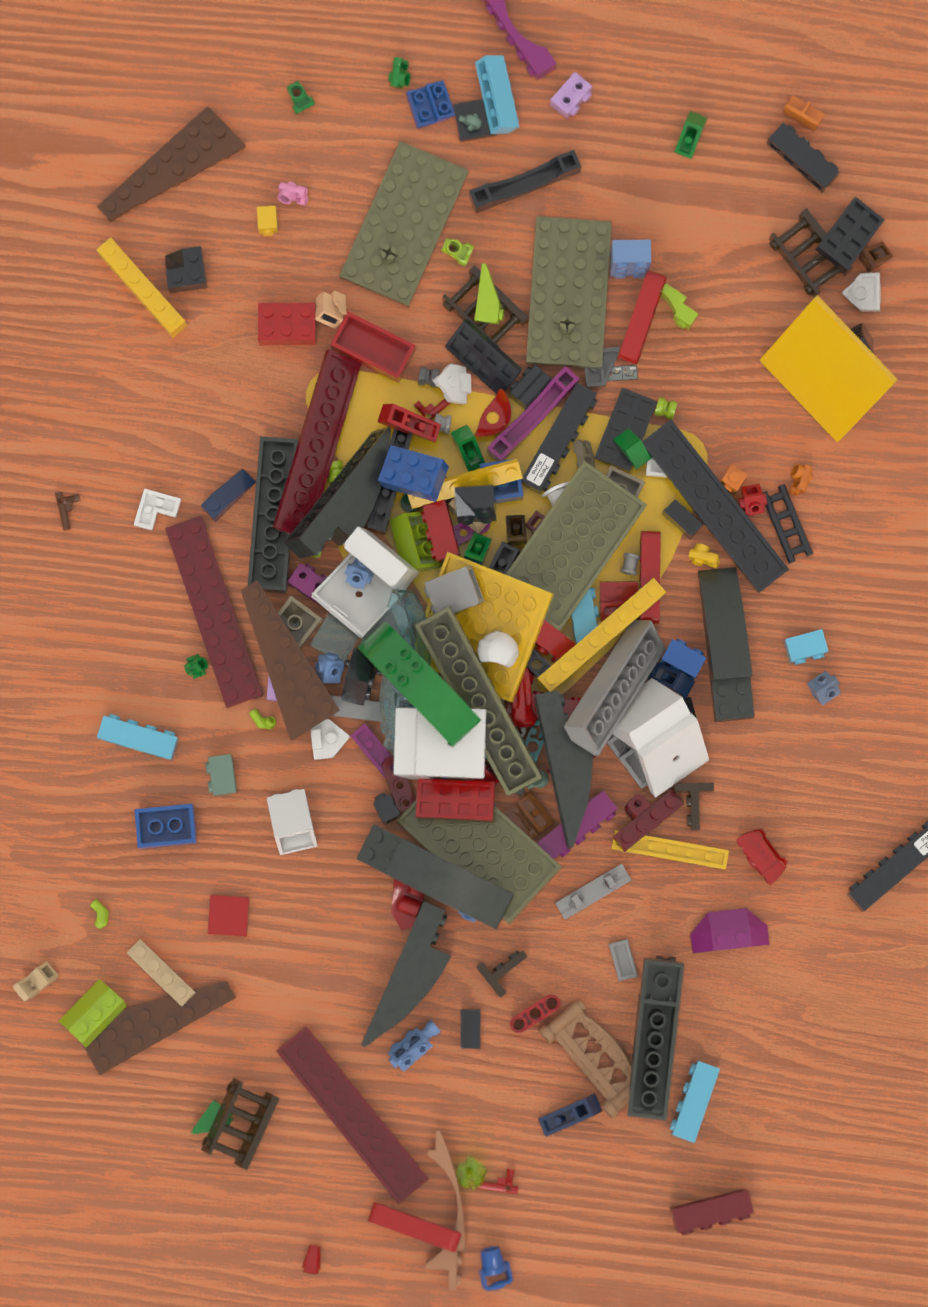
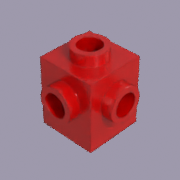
M760 484L741 487L742 498H739V506L741 509H744L747 516H754L765 513L764 505H767L766 494H763Z

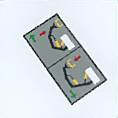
M637 365L613 366L608 381L638 379Z

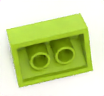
M421 512L403 513L389 520L400 557L418 572L442 567L443 563H438L436 559L432 558L430 548H433L432 541L427 539L426 530H428L427 522H423Z
M99 979L58 1022L87 1048L127 1005L110 987Z

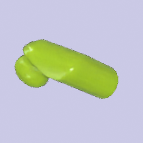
M257 708L249 713L258 728L272 729L276 725L274 717H262Z
M96 899L90 906L97 912L95 926L102 929L108 924L109 912Z

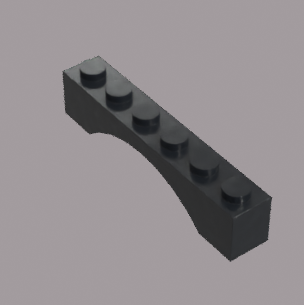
M571 150L523 174L469 190V198L475 213H479L581 172V165L575 150Z

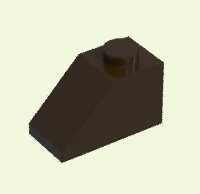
M525 515L506 516L507 544L518 546L527 543Z

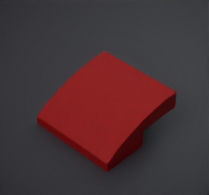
M600 581L601 622L638 592V581Z

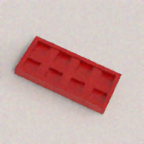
M418 779L415 817L493 821L496 783L489 781Z

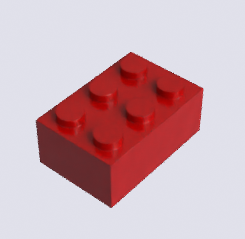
M258 303L259 345H316L315 303Z

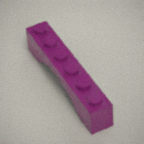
M484 0L487 12L490 16L494 15L497 20L495 21L500 31L504 30L507 35V42L510 46L514 45L517 50V57L521 62H525L527 65L526 70L531 77L534 76L536 80H539L556 69V62L547 48L527 40L513 26L505 7V0Z
M565 366L534 402L487 447V453L496 461L506 460L574 389L576 383H579V378Z

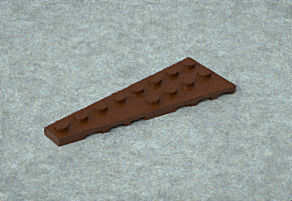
M207 106L103 200L97 208L111 222L128 213L129 210L146 203L149 199L163 194L164 191L172 187H176L208 167L211 168L221 160L231 157L232 154L244 150L246 145Z
M256 580L242 589L241 593L289 738L293 741L340 710Z
M223 981L193 990L195 992L194 996L183 1007L170 996L122 1010L85 1048L98 1074L102 1075L235 999L236 997L228 982Z

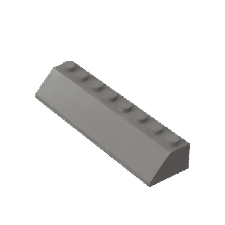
M635 620L628 626L564 725L571 741L595 756H598L666 649L651 620Z

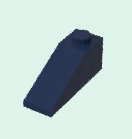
M241 469L201 504V507L217 522L256 481L244 469Z
M594 1093L540 1117L538 1121L547 1137L591 1118L603 1110Z

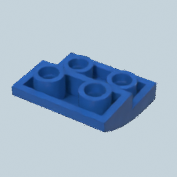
M444 80L426 84L423 88L406 92L417 129L455 116Z

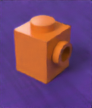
M731 465L722 478L721 483L729 493L736 494L748 475L734 465Z

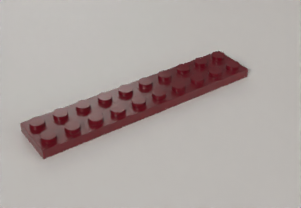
M326 350L273 524V528L289 535L323 494L361 367V363L332 350Z
M199 516L165 528L226 708L263 696L202 517Z
M307 1026L276 1050L398 1204L429 1179Z

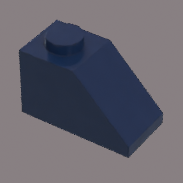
M658 662L647 678L649 680L653 678L683 698H687L695 683L683 672Z

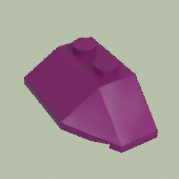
M747 908L708 912L690 934L692 954L770 945L767 925Z

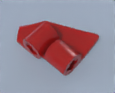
M394 879L391 913L401 930L412 928L422 907L425 894Z

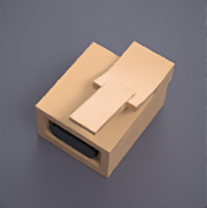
M335 290L331 295L321 292L316 298L315 320L336 329L343 321V315H347L346 295Z

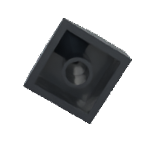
M201 246L183 248L165 256L166 276L170 293L208 288Z
M493 485L454 487L458 523L470 525L473 522L489 524L492 521H497L496 497Z
M354 648L344 680L341 700L364 706L365 699L370 698L371 687L374 684L376 673H373L374 664L357 648Z

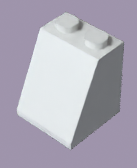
M295 789L289 793L274 794L271 797H267L273 832L280 855L318 847L304 789Z

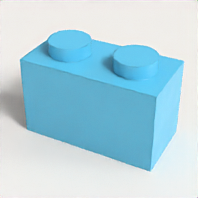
M822 629L787 638L783 641L789 663L795 662V665L805 663L806 659L812 657L814 660L824 658V654L828 652Z

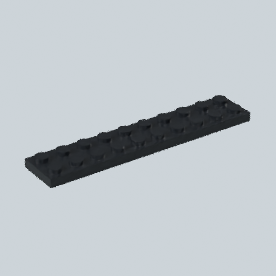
M672 419L642 441L652 459L758 593L789 570Z

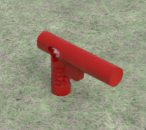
M444 399L435 407L432 403L424 407L418 401L413 406L420 411L423 417H426V414L431 415L429 419L432 420L450 402Z
M507 1169L506 1179L498 1178L497 1183L479 1181L478 1188L517 1194L518 1186H512L515 1170ZM508 1184L511 1187L510 1191L505 1190V1187Z

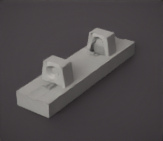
M620 864L555 904L566 920L630 882L631 879L623 865Z

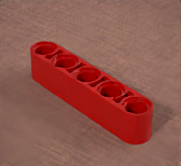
M650 270L647 271L618 359L637 365L667 276Z
M641 531L640 589L653 578L660 584V531ZM660 599L639 617V620H651L653 624H659Z
M376 1202L373 1203L368 1222L452 1252H456L462 1235L458 1231Z

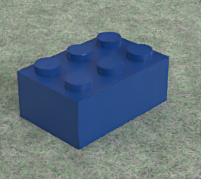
M390 445L378 482L386 489L436 502L449 466L443 459Z
M193 804L134 809L137 846L139 849L198 844Z

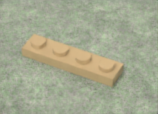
M141 939L127 952L181 1007L194 996L195 992Z

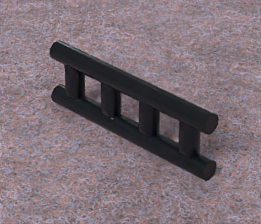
M783 484L778 486L779 493L769 496L768 492L765 491L763 494H766L767 505L765 507L788 563L791 564L796 561L795 555L805 552L806 556L809 557L813 555V551L786 486ZM783 499L787 510L776 514L772 503ZM790 517L794 527L783 531L780 520ZM797 534L802 545L791 549L787 538Z

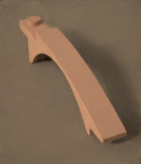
M436 1130V1149H428V1157L443 1168L454 1186L458 1202V1214L454 1230L462 1233L457 1250H465L464 1217L458 1181L441 1131ZM442 1249L425 1263V1270H449V1290H456L457 1285L461 1283V1273H457V1265H461V1254L457 1253V1250L452 1252Z

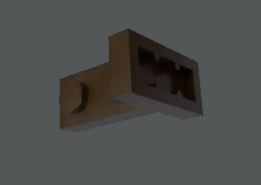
M714 783L674 784V793L690 792V796H686V806L690 807V815H687V826H690L691 831L700 830L699 792H713Z
M516 950L508 957L510 959L509 962L505 965L501 962L493 969L495 972L491 974L483 962L476 967L500 998L506 992L497 980L527 958L524 951L519 953Z

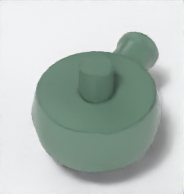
M474 113L473 116L459 117V121L464 122L470 131L481 127L482 121L478 119V114Z
M540 770L542 778L528 785L527 788L531 790L533 787H545L549 781L548 774Z

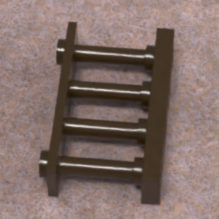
M806 208L800 213L798 224L779 238L772 233L769 238V244L774 251H778L802 281L807 294L815 298L820 293L817 289L837 273H842L846 276L853 267L850 266L846 273H844L834 265L833 268L814 282L806 275L808 271L826 258L819 254L802 267L799 266L794 258L813 244H820L827 234ZM802 229H808L811 237L789 253L783 243Z
M475 265L469 270L470 280L451 299L446 294L443 296V306L449 312L453 310L463 321L468 319L495 344L515 324L518 325L520 323L524 326L528 322L529 317L496 285L495 288L502 305L501 309L506 310L511 316L491 338L483 331L489 325L488 323H479L477 325L470 318L476 311L477 299L464 312L456 305L465 294L480 283L481 271Z
M233 1077L232 1082L227 1086V1093L210 1131L202 1141L201 1150L209 1155L212 1154L213 1150L235 1158L234 1164L248 1170L280 1098L269 1092H266L264 1096H260L242 1088L243 1082ZM238 1095L258 1103L259 1109L257 1113L251 1114L233 1106ZM231 1113L250 1121L249 1131L243 1132L226 1125L229 1114ZM223 1131L242 1139L241 1149L237 1151L218 1143L221 1132Z

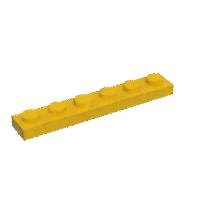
M518 459L445 478L436 502L455 497L454 487L497 486L522 479L523 476ZM408 495L412 509L434 503V501Z
M652 836L643 837L626 851L726 870L729 850ZM613 839L611 849L623 851Z

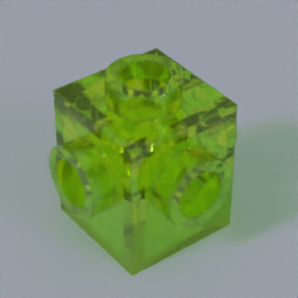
M469 1156L464 1163L462 1162L458 1166L456 1176L459 1180L458 1183L462 1187L475 1190L483 1184L484 1176L488 1171L483 1164Z

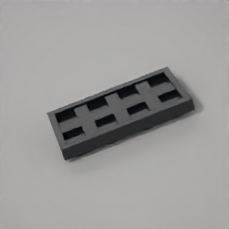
M854 197L815 250L846 273L885 219L857 197Z
M468 319L462 322L445 345L447 350L496 394L499 389L506 392L523 370Z
M622 388L594 459L630 472L632 464L613 439L629 428L642 441L657 401Z

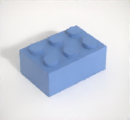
M612 240L610 276H614L616 279H624L626 276H633L636 279L645 278L651 265V240Z

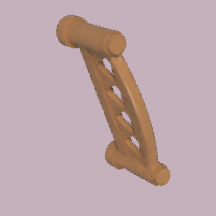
M577 1000L546 1026L543 1024L538 1028V1031L549 1044L555 1040L559 1042L605 1097L606 1100L601 1104V1107L614 1119L629 1101L631 1063L618 1042L600 1024L584 1014L586 1008L580 1000ZM578 1022L583 1023L584 1029L589 1031V1035L572 1039L576 1024ZM589 1038H595L596 1043L602 1047L601 1051L584 1054ZM603 1052L608 1053L609 1058L614 1060V1065L608 1068L597 1069L601 1054ZM619 1067L622 1074L627 1076V1080L621 1083L610 1084L613 1070Z

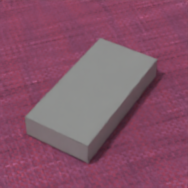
M628 939L609 944L618 981L638 977Z

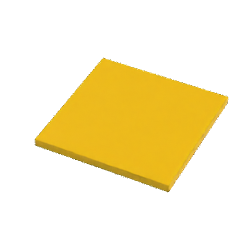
M818 295L759 360L837 443L898 380Z

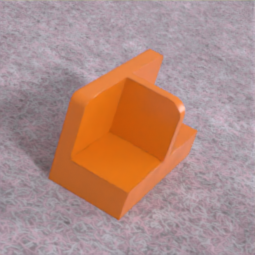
M794 95L783 110L785 115L814 132L825 116L824 113L810 106L811 101L805 103Z

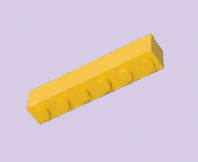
M111 237L96 249L104 262L172 338L187 327L185 320Z

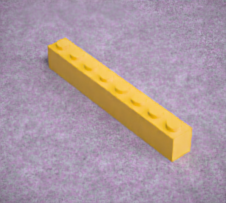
M654 578L650 580L540 675L536 681L546 693L554 691L662 598L666 591Z

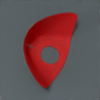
M499 389L495 398L482 413L477 431L474 434L475 436L486 437L495 435L503 431L509 424L512 415L511 405L506 393L502 389ZM490 412L498 414L499 419L497 423L491 424L487 421V415Z

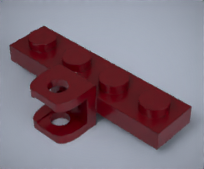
M672 790L653 805H650L642 795L637 794L624 806L626 814L632 821L612 838L626 852L684 804Z

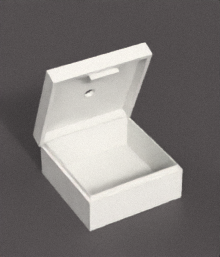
M358 526L344 543V548L350 554L312 593V598L363 640L406 594V588L420 572L372 532ZM355 558L360 560L374 573L370 584L366 583L363 589L352 587L349 583L345 582L347 578L345 574L346 568L349 563H353ZM357 591L362 592L363 596L357 597L355 593Z
M653 678L644 683L612 734L637 751L649 790L657 797L709 761L698 720L690 714L683 698Z
M396 708L394 775L409 780L432 779L435 777L483 779L486 709H472L481 721L452 747L447 744L442 735L416 708Z

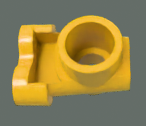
M695 544L694 549H691L689 552V559L696 566L706 564L709 567L718 568L720 562L719 554L709 553L710 548L704 544Z

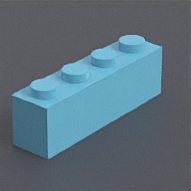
M485 55L476 61L475 65L491 134H509L519 128V120L516 114L504 56Z
M590 587L571 615L576 644L598 626L596 623V618L599 617L598 607L593 605V599H596L594 587Z
M109 714V717L103 716L97 735L99 740L167 760H173L179 738L175 737L176 733L164 730V733L156 731L157 727L151 725L141 727L138 726L139 722L130 719L124 722L120 720L119 716Z
M700 1061L691 1064L688 1073L691 1075L690 1081L685 1082L682 1093H685L683 1101L679 1100L676 1111L679 1112L678 1116L672 1120L669 1128L672 1131L671 1135L695 1143L720 1068Z

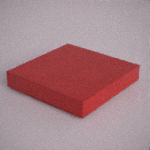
M210 895L208 934L247 936L249 897Z

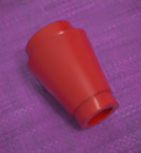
M309 1245L302 1264L303 1273L318 1275L319 1270H321L320 1246Z

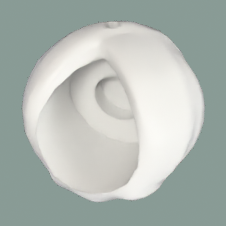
M500 631L492 632L479 641L477 653L481 663L485 661L503 664L506 668H510L519 656L515 640L507 633Z

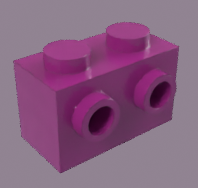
M300 563L287 582L320 606L312 598V593L323 583L327 576L324 574L319 576L314 572L316 569L306 563L304 566Z

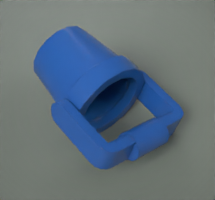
M491 1246L480 1251L482 1269L479 1270L482 1288L487 1291H495L512 1283L513 1277L508 1261H504L500 1247ZM506 1272L507 1279L487 1285L485 1276Z

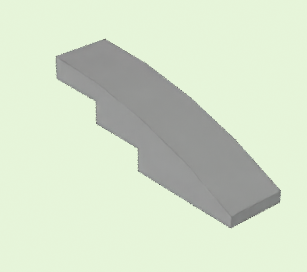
M331 696L340 710L332 715V717L384 722L386 703L365 700L364 706L342 701V697Z
M612 734L607 741V745L641 789L648 784L637 751Z

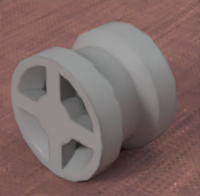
M436 414L435 422L442 424L440 431L445 434L450 432L451 415L444 417L441 414Z

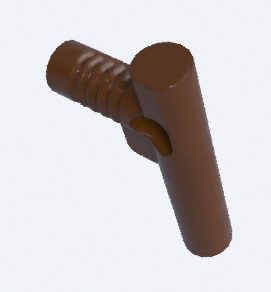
M57 492L55 496L63 530H69L71 527L67 512L72 511L71 503L80 501L79 494L63 497L62 492ZM59 500H65L64 503L60 505Z

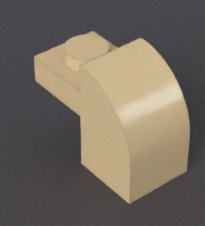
M46 961L27 977L17 982L13 988L25 1002L42 992L59 975Z

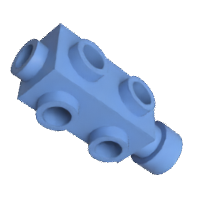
M432 1020L426 1023V1027L421 1031L418 1028L409 1030L401 1042L394 1043L391 1046V1050L388 1052L390 1055L388 1060L395 1068L399 1066L404 1072L433 1047L428 1040L433 1035H438L441 1031Z

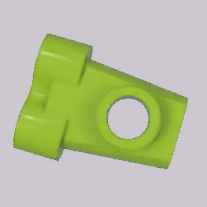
M446 238L441 251L458 260L457 263L466 266L474 245L467 242L463 244L456 239ZM450 245L455 247L454 252L449 250Z

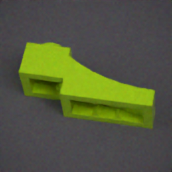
M665 283L661 296L674 313L673 320L676 321L675 324L681 329L686 328L689 330L699 313L684 304L687 298L685 295Z

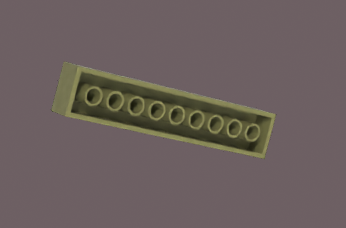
M449 605L417 622L415 627L445 682L471 709H486L485 755L507 796L541 779V771L484 666L479 661L478 655L451 606Z

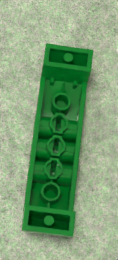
M386 621L357 647L452 747L481 721L456 692Z

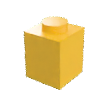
M276 206L257 207L259 234L272 236L274 233H278Z

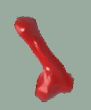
M527 667L514 701L511 702V718L515 725L521 728L534 727L537 721V717L532 709L531 686L534 676Z

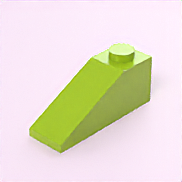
M482 263L475 321L499 325L500 320L503 321L504 309H501L502 305L487 264Z

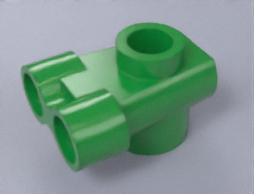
M398 57L393 58V70L388 75V81L391 83L390 86L402 89L403 86H409L411 74L406 71L409 61Z
M299 81L286 87L294 104L292 108L295 114H299L316 104L312 96H308ZM299 90L300 95L294 96L293 91Z

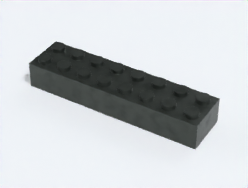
M260 436L248 585L257 580L264 592L287 594L290 549L284 542L289 537V534L273 528V524L297 448L298 439Z

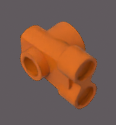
M796 464L792 468L790 477L795 480L789 490L791 494L798 496L799 493L806 492L808 484L813 479L812 467L810 465Z

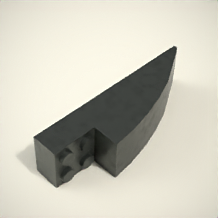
M389 426L371 432L285 540L284 544L299 559L320 554L324 549V543L329 540H333L338 546L344 545L358 526L361 528L365 526L381 489L378 478L389 449L391 428Z
M736 567L698 571L714 723L753 719L755 715L750 679L753 675Z
M559 690L535 695L534 702L566 847L571 849L574 846L588 804L593 754L571 741L564 728L569 719L568 714L563 712L565 705L564 696L559 694Z
M373 824L356 858L494 929H497L514 895Z
M425 901L423 902L361 1046L366 1047L400 1023L423 1000L443 973L451 956L430 946L431 944H436L439 938L437 930L439 926L443 927L446 922L445 910Z
M644 958L641 990L638 996L627 1116L667 1121L684 972L683 962Z

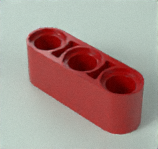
M548 995L511 1019V1029L516 1033L529 1029L557 1011L560 1007V999L556 995ZM548 998H554L557 1001V1006L554 1009H549L546 1006ZM533 1008H537L541 1012L540 1017L536 1020L530 1017V1010ZM519 1018L524 1021V1027L521 1030L514 1028L513 1022L515 1019Z

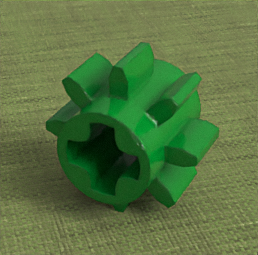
M196 654L186 658L187 663L184 667L187 675L193 676L194 679L206 675L205 670L208 668V663L204 657Z

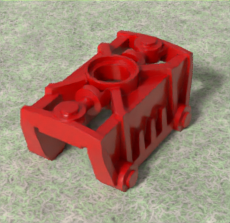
M764 829L746 832L736 839L738 846L743 847L742 851L750 865L761 876L764 875L765 882L769 885L776 882L786 869L788 861L785 857H781L766 837Z

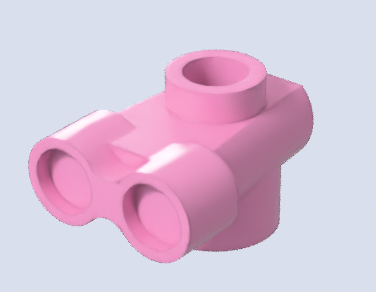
M293 182L280 183L277 196L280 202L290 204L293 200L297 204L306 206L308 202V188L300 185L297 186Z

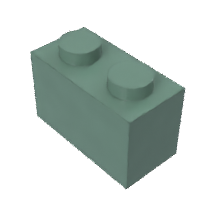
M232 755L208 757L209 762H205L207 774L210 773L211 781H208L209 793L213 792L214 797L237 794Z

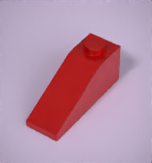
M393 403L383 404L377 421L392 429L431 442H436L442 425Z

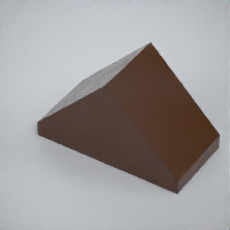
M882 241L864 249L858 258L870 273L891 259L893 255Z

